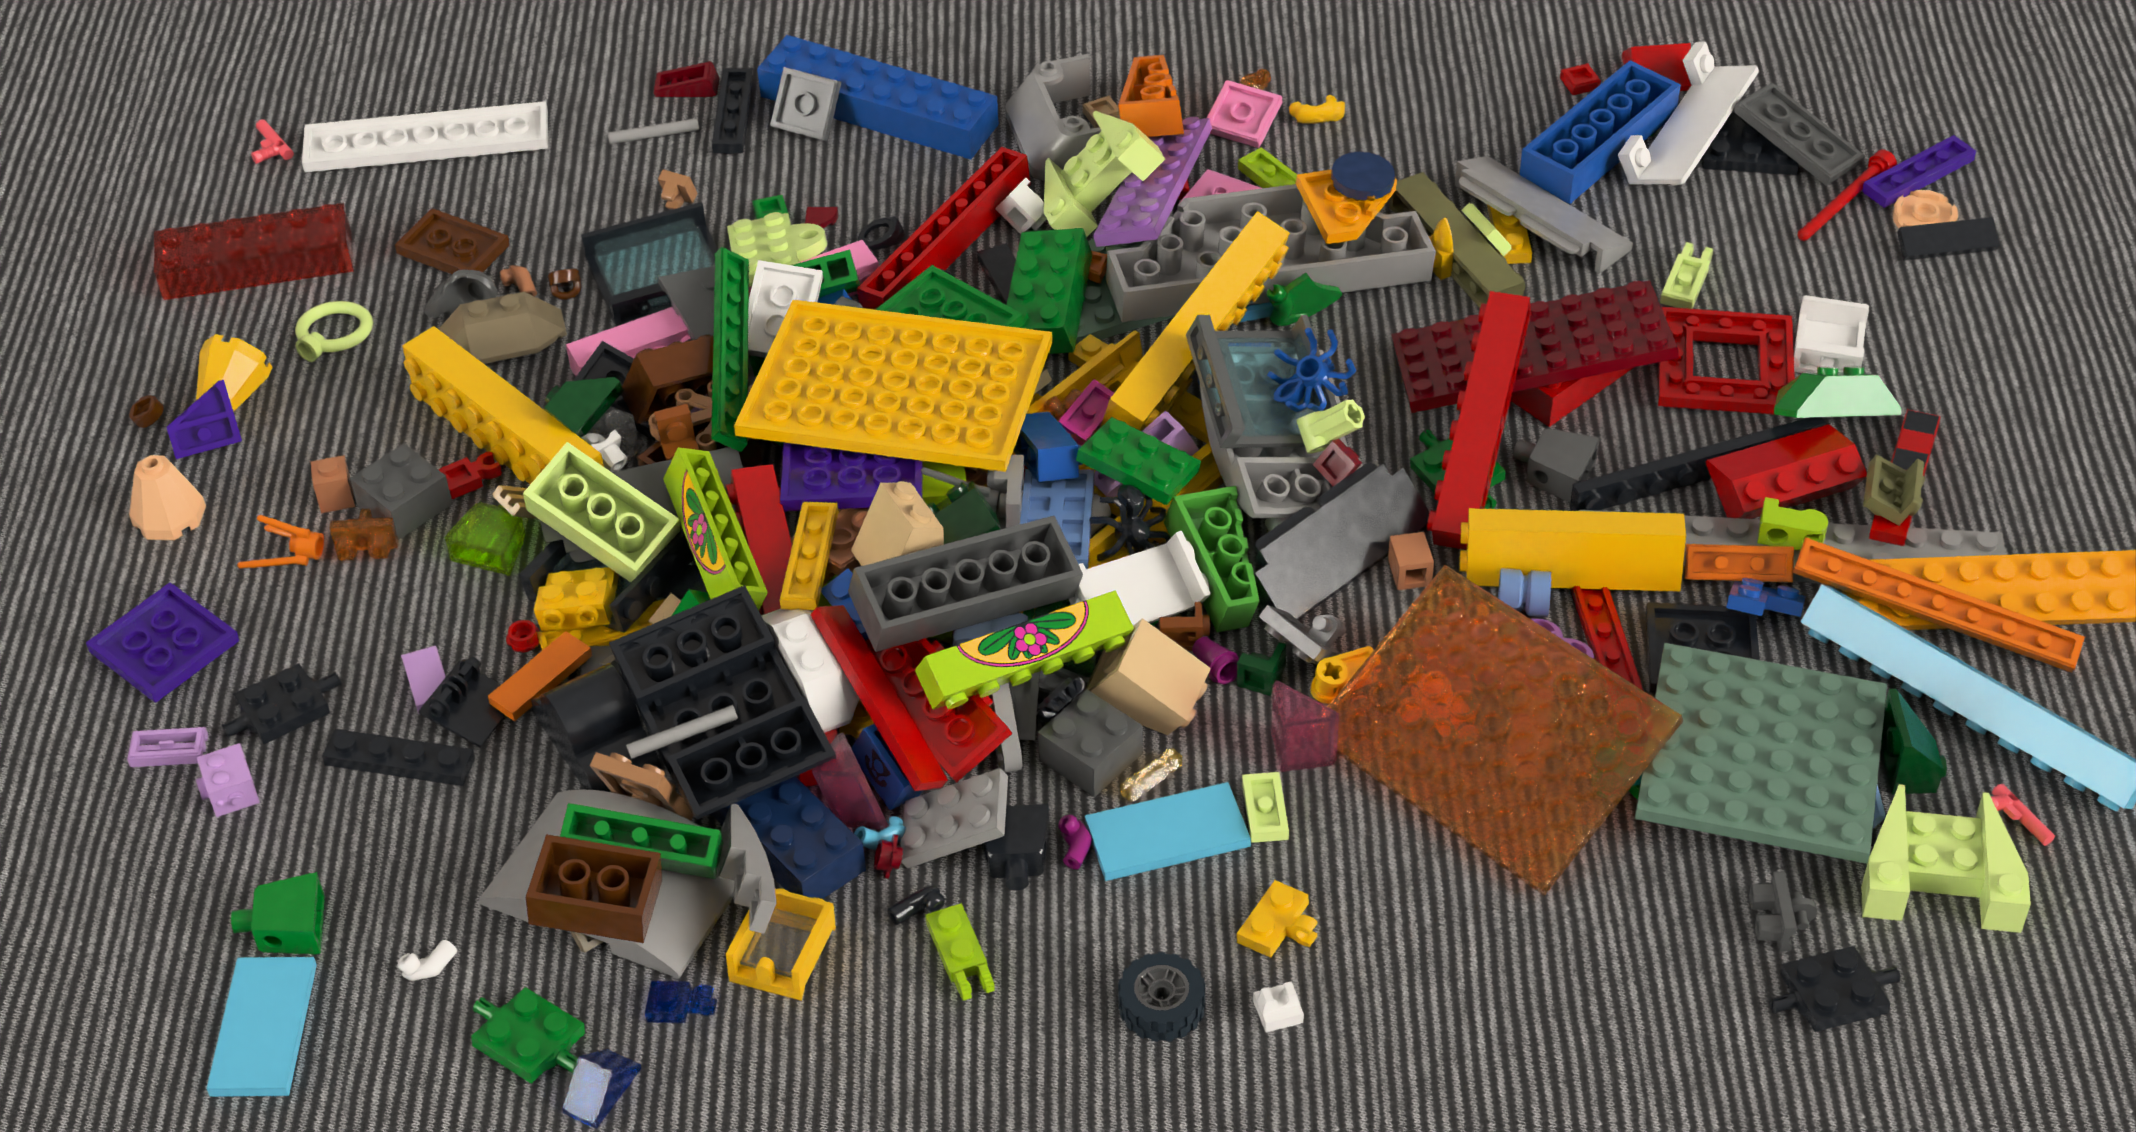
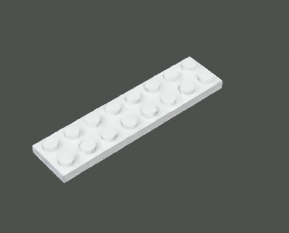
M544 101L307 124L304 128L303 169L304 172H323L334 169H353L364 166H384L395 163H414L425 160H445L456 157H475L487 154L548 149L547 104Z

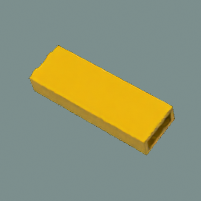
M1469 508L1468 522H1461V544H1467V550H1460L1459 571L1466 572V586L1499 587L1501 568L1521 569L1523 575H1528L1531 570L1550 571L1551 588L1572 589L1574 586H1580L1581 589H1602V587H1607L1609 590L1681 591L1686 543L1684 514Z

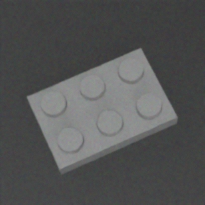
M1001 768L906 800L903 815V826L906 829L901 837V847L903 848L901 863L908 869L1003 837L1005 834L1008 775Z

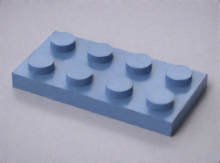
M1025 469L1020 524L1055 516L1078 564L1083 563L1085 568L1088 569L1091 535L1089 519L1092 517L1094 470L1079 469L1078 478L1038 482L1032 473Z

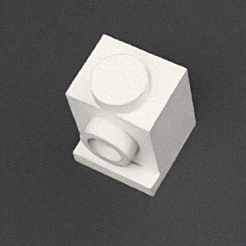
M1027 178L995 208L1020 234L1021 232H1026L1030 227L1036 231L1047 219L1044 214V202L1039 195L1027 186L1030 183Z

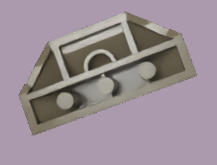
M526 292L460 304L439 328L441 332L483 364L538 353L553 344L558 338L567 335L561 309Z

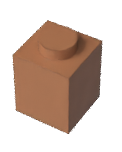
M345 455L311 461L313 487L321 513L355 507L354 492L350 482V473Z
M1418 532L1390 536L1388 562L1397 590L1432 586L1434 560L1425 533Z

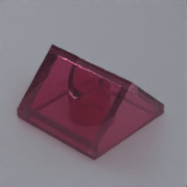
M1276 681L1273 684L1271 734L1281 772L1333 766L1337 761L1339 713Z
M844 733L836 735L831 743L836 758L812 770L832 813L847 827L858 828L863 826L879 830L889 827Z

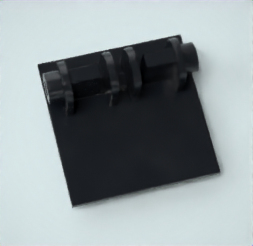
M470 656L468 659L457 662L418 713L481 748L506 715L490 705L488 695L501 684L481 674L479 669L481 666L480 661Z

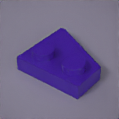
M224 379L214 384L166 427L176 459L242 441Z

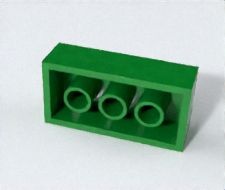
M1083 228L1021 232L1007 306L1023 314L1025 324L1020 328L1052 332V345L1048 354L1072 353L1075 350L1093 255Z

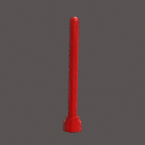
M1878 150L1870 157L1868 169L1798 231V239L1801 241L1808 240L1862 191L1865 181L1896 166L1895 156L1888 150Z

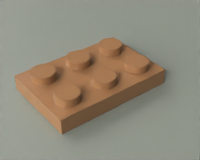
M595 753L590 767L612 793L652 803L690 821L692 820L694 815L686 805L683 797L675 791L676 786L664 777V771L650 764H644L643 768L632 765L630 759L617 753H611L610 756Z

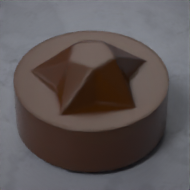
M147 395L134 403L130 409L129 417L138 427L145 428L160 418L164 406L155 396Z

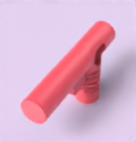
M262 119L256 123V129L266 139L260 142L262 150L259 149V151L251 153L252 159L256 164L281 155L285 160H289L294 156L293 150L265 120Z
M1999 784L1993 789V796L1991 798L1997 811L2003 810L2012 820H2018L2044 846L2054 840L2055 835L2004 784Z

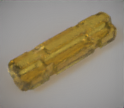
M1174 748L1164 751L1159 755L1161 759L1155 758L1134 774L1135 778L1129 777L1121 783V795L1129 802L1136 801L1143 795L1142 791L1148 792L1168 777V771L1173 773L1182 766L1181 754Z

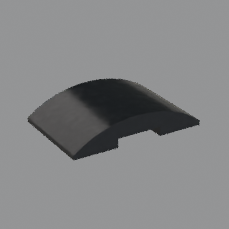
M745 585L609 642L618 667L650 736L728 706H734L738 717L737 720L657 749L676 787L696 819H700L836 758V754L806 698L801 696L780 657L774 638Z

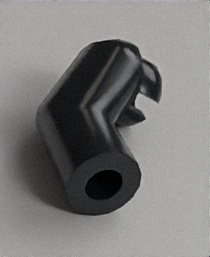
M927 885L887 909L888 915L895 925H899L925 908L930 912L940 910L945 903V898L940 894L939 888Z

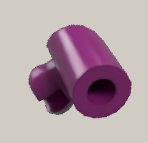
M1069 814L1063 816L1058 823L1062 837L1069 846L1063 862L1071 869H1079L1092 845V837L1085 825L1080 820H1077L1074 815Z

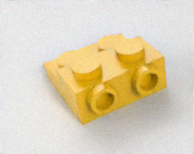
M609 567L548 573L545 586L538 588L534 606V613L540 630L549 631L609 625L612 616L610 604L615 600L619 574Z

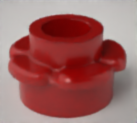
M529 620L516 621L508 629L507 645L512 646V650L516 652H529L540 644L538 639V632L540 630Z

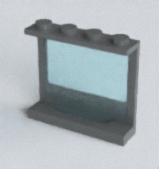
M1210 315L1196 316L1186 333V338L1220 448L1305 447L1296 420L1315 411L1307 407L1300 412H1294L1286 405L1274 400V392L1282 384L1276 383L1267 374L1271 371L1281 378H1289L1296 373L1297 366L1285 363L1274 354V351L1277 349L1297 360L1310 355V341L1304 331L1306 328H1311L1308 315H1301L1291 331H1215ZM1311 328V330H1312V332H1313V334H1314V336H1315V338H1316V333H1315L1314 329ZM1317 346V352H1316V356H1317V357L1320 356V352H1319L1318 346ZM1323 385L1321 388L1327 401V405L1323 410L1325 411L1337 405L1335 395ZM1313 388L1310 403L1320 406L1319 398L1315 388ZM1303 397V399H1302L1297 405H1300V404L1303 403L1304 397Z

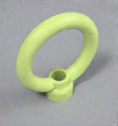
M333 301L317 305L306 311L296 324L295 334L298 339L296 350L303 359L313 362L323 352H338L352 348L368 337L373 328V318L366 308L353 302ZM349 314L360 320V325L354 332L337 339H325L318 332H312L311 334L308 332L312 323L327 315Z

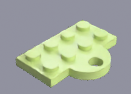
M774 212L767 214L761 219L752 221L742 219L736 221L733 225L727 226L731 251L749 260V287L753 284L758 260L794 265L817 256L827 246L825 231L821 226L809 223L791 225L788 213Z

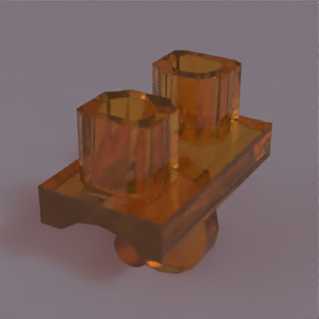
M362 508L359 518L330 521L329 529L337 557L340 561L353 560L356 557L357 550H368L369 556L374 559H387L391 549H398L399 539L395 534L393 518H372L369 508Z

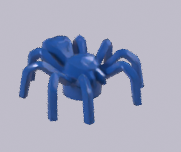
M1306 328L1304 331L1310 341L1309 356L1297 360L1289 357L1280 349L1274 351V354L1285 363L1297 366L1296 373L1289 378H1281L1271 371L1267 374L1276 383L1282 384L1274 392V400L1286 405L1294 412H1300L1307 407L1315 412L1323 411L1327 401L1321 387L1324 385L1336 396L1347 395L1348 389L1344 381L1339 383L1341 389L1339 390L1328 379H1348L1356 372V368L1350 358L1345 362L1348 367L1347 372H1333L1335 366L1331 363L1332 361L1329 357L1335 353L1338 340L1332 329L1327 331L1331 341L1330 349L1317 357V340L1311 328ZM1313 388H1315L1319 398L1320 406L1310 403ZM1303 397H1304L1303 403L1300 404V405H1297V404L1303 399Z

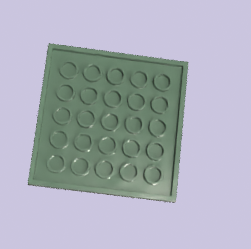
M1664 643L1635 819L1867 864L1871 850L1887 683Z

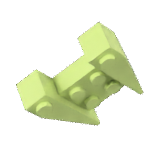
M1094 111L1092 115L1099 125L1101 132L1093 135L1086 143V147L1077 156L1071 157L1066 162L1063 170L1050 158L1045 161L1044 214L1054 230L1083 228L1086 237H1088L1098 227L1091 212L1129 174L1133 172L1144 181L1165 160L1159 147L1133 123L1098 111Z
M1899 784L1868 859L1861 886L1862 917L1902 921L1910 891L1977 897L1980 900L1981 929L2021 933L2031 905L2028 872L1990 794L1983 792L1975 818L1906 811L1905 785Z

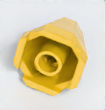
M215 334L204 342L200 350L196 400L214 384L224 379L233 411H235L268 378L273 367L270 362L265 365L264 362L267 357L264 352L245 341L231 337L229 342L221 341L223 335Z

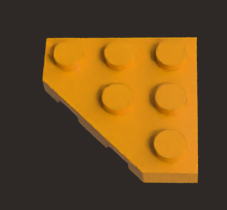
M1331 170L1297 174L1296 186L1325 243L1332 244L1357 240L1396 191L1397 179L1395 178L1394 186L1388 194L1378 199H1375V196H1367V200L1352 199L1338 192L1333 186V180H1331Z

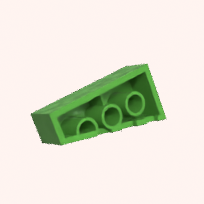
M1236 486L1173 496L1163 522L1171 538L1176 532L1182 531L1186 541L1190 542L1194 549L1196 563L1209 582L1211 595L1203 602V605L1216 632L1248 627L1259 603L1254 571L1247 555L1249 549L1247 537L1243 536L1241 526L1243 522L1241 509H1238L1236 501L1238 497Z

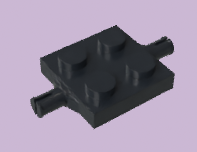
M300 663L234 693L233 696L241 710V716L222 724V728L228 739L248 729L258 735L263 745L330 714L328 704L323 698V693L341 686V680L338 674L333 672L316 681L309 677Z
M1855 945L1783 963L1780 975L1788 986L1789 993L1770 997L1769 1007L1773 1014L1795 1008L1807 1018L1814 1032L1888 1014L1890 1008V1001L1880 986L1900 982V972L1896 966L1878 971L1872 970L1866 965Z

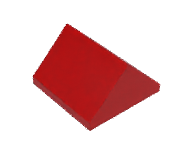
M1691 43L1634 46L1622 52L1624 65L1631 60L1681 84L1680 91H1688L1691 87V82L1683 63V59L1691 49Z

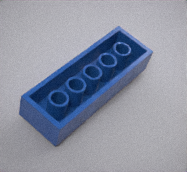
M1631 60L1628 61L1522 149L1519 175L1562 201L1571 204L1620 162L1618 153L1631 135H1642L1645 141L1668 121L1678 106L1681 84Z

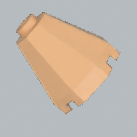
M150 455L139 461L134 472L129 513L133 526L137 530L139 528L147 540H176L183 536V529L190 527L192 531L199 527L206 504L203 496L165 456Z

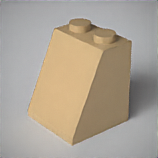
M903 481L880 483L851 552L860 565L864 566L944 545L943 526L911 483Z
M1142 618L1133 625L1134 630L1124 639L1125 645L1108 653L1104 649L1085 690L1091 691L1142 726L1169 735L1180 726L1185 728L1194 718L1196 710L1193 707L1207 689L1208 684L1205 683V680L1211 668Z

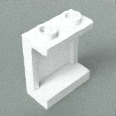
M1807 295L1803 296L1794 347V372L1817 373V367H1837L1838 372H1843L1844 366L1861 367L1864 356L1863 344L1869 305Z

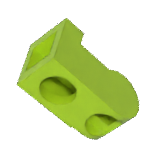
M1765 497L1760 517L1757 544L1793 546L1794 550H1800L1805 537L1824 543L1828 527V518L1825 514L1815 509L1800 511L1779 507L1778 499Z

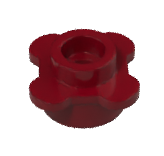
M896 834L892 835L891 841L880 839L875 851L874 869L884 871V879H889L891 870H898L902 861L903 848L897 846L898 835Z

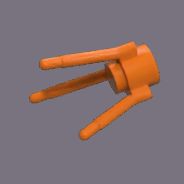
M258 515L257 520L259 522L268 524L264 526L265 531L290 538L289 550L295 553V556L238 562L237 567L256 568L289 564L307 566L309 559L318 560L321 557L324 549L323 533L312 532L310 529L296 527L273 518Z

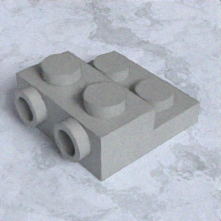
M1012 455L1006 472L988 470L987 487L999 491L996 515L1001 529L1020 525L1024 487V455Z

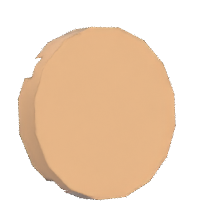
M1931 190L1911 191L1910 195L1903 197V195L1898 197L1893 208V221L1898 228L1952 222L1958 219V209L1955 204L1952 206L1948 203L1949 198L1943 194Z

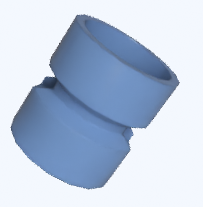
M1501 568L1497 613L1518 615L1521 610H1525L1528 616L1548 618L1551 572L1531 570L1528 575H1523L1521 569Z

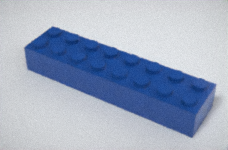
M789 35L782 39L757 68L760 96L776 101L783 67L841 81L833 119L970 160L999 125L996 95Z

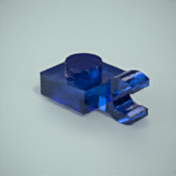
M651 981L644 1013L646 1020L652 1023H686L688 1013L714 1015L717 1005V999L712 998L714 988L713 986L700 985L692 990L688 981Z

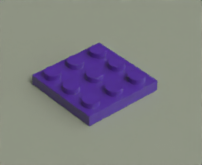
M170 582L86 642V645L92 655L156 703L240 640L236 630Z

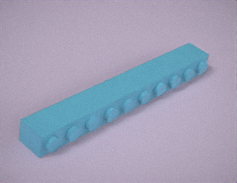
M1820 586L1801 620L1802 624L1810 628L1808 631L1810 636L1826 644L1829 639L1841 645L1838 650L1840 653L1857 662L1860 657L1872 663L1869 669L1886 679H1890L1891 675L1903 681L1901 688L1919 698H1921L1923 693L1935 700L1933 706L1950 716L1957 712L1966 717L1965 725L1983 735L1988 730L1999 736L2000 738L1997 743L2016 754L2021 749L2032 755L2033 757L2030 762L2049 773L2054 768L2065 774L2066 776L2063 781L2077 790L2084 792L2087 787L2098 793L2097 801L2108 808L2118 811L2120 807L2124 809H2132L2136 803L2135 758L1833 587Z

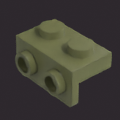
M1876 454L1868 464L1863 506L1868 508L1873 514L1882 516L1897 525H1900L1909 515L1914 516L1923 502V498L1920 495L1921 488L1925 482V476H1923L1924 461L1916 459L1905 470Z

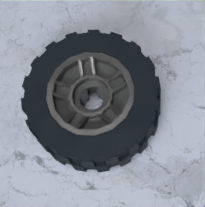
M1158 952V954L1152 955L1149 953L1143 955L1140 959H1135L1128 968L1124 969L1122 979H1119L1118 983L1121 1019L1126 1022V1027L1130 1031L1133 1030L1137 1033V1036L1143 1039L1145 1037L1155 1042H1158V1040L1169 1042L1175 1038L1180 1037L1181 1039L1187 1036L1188 1032L1194 1031L1198 1027L1199 1020L1202 1021L1204 1016L1205 981L1204 978H1201L1200 970L1198 967L1195 968L1187 958L1183 959L1180 955L1174 953L1172 955L1165 954V952ZM1163 996V1000L1158 999V997Z

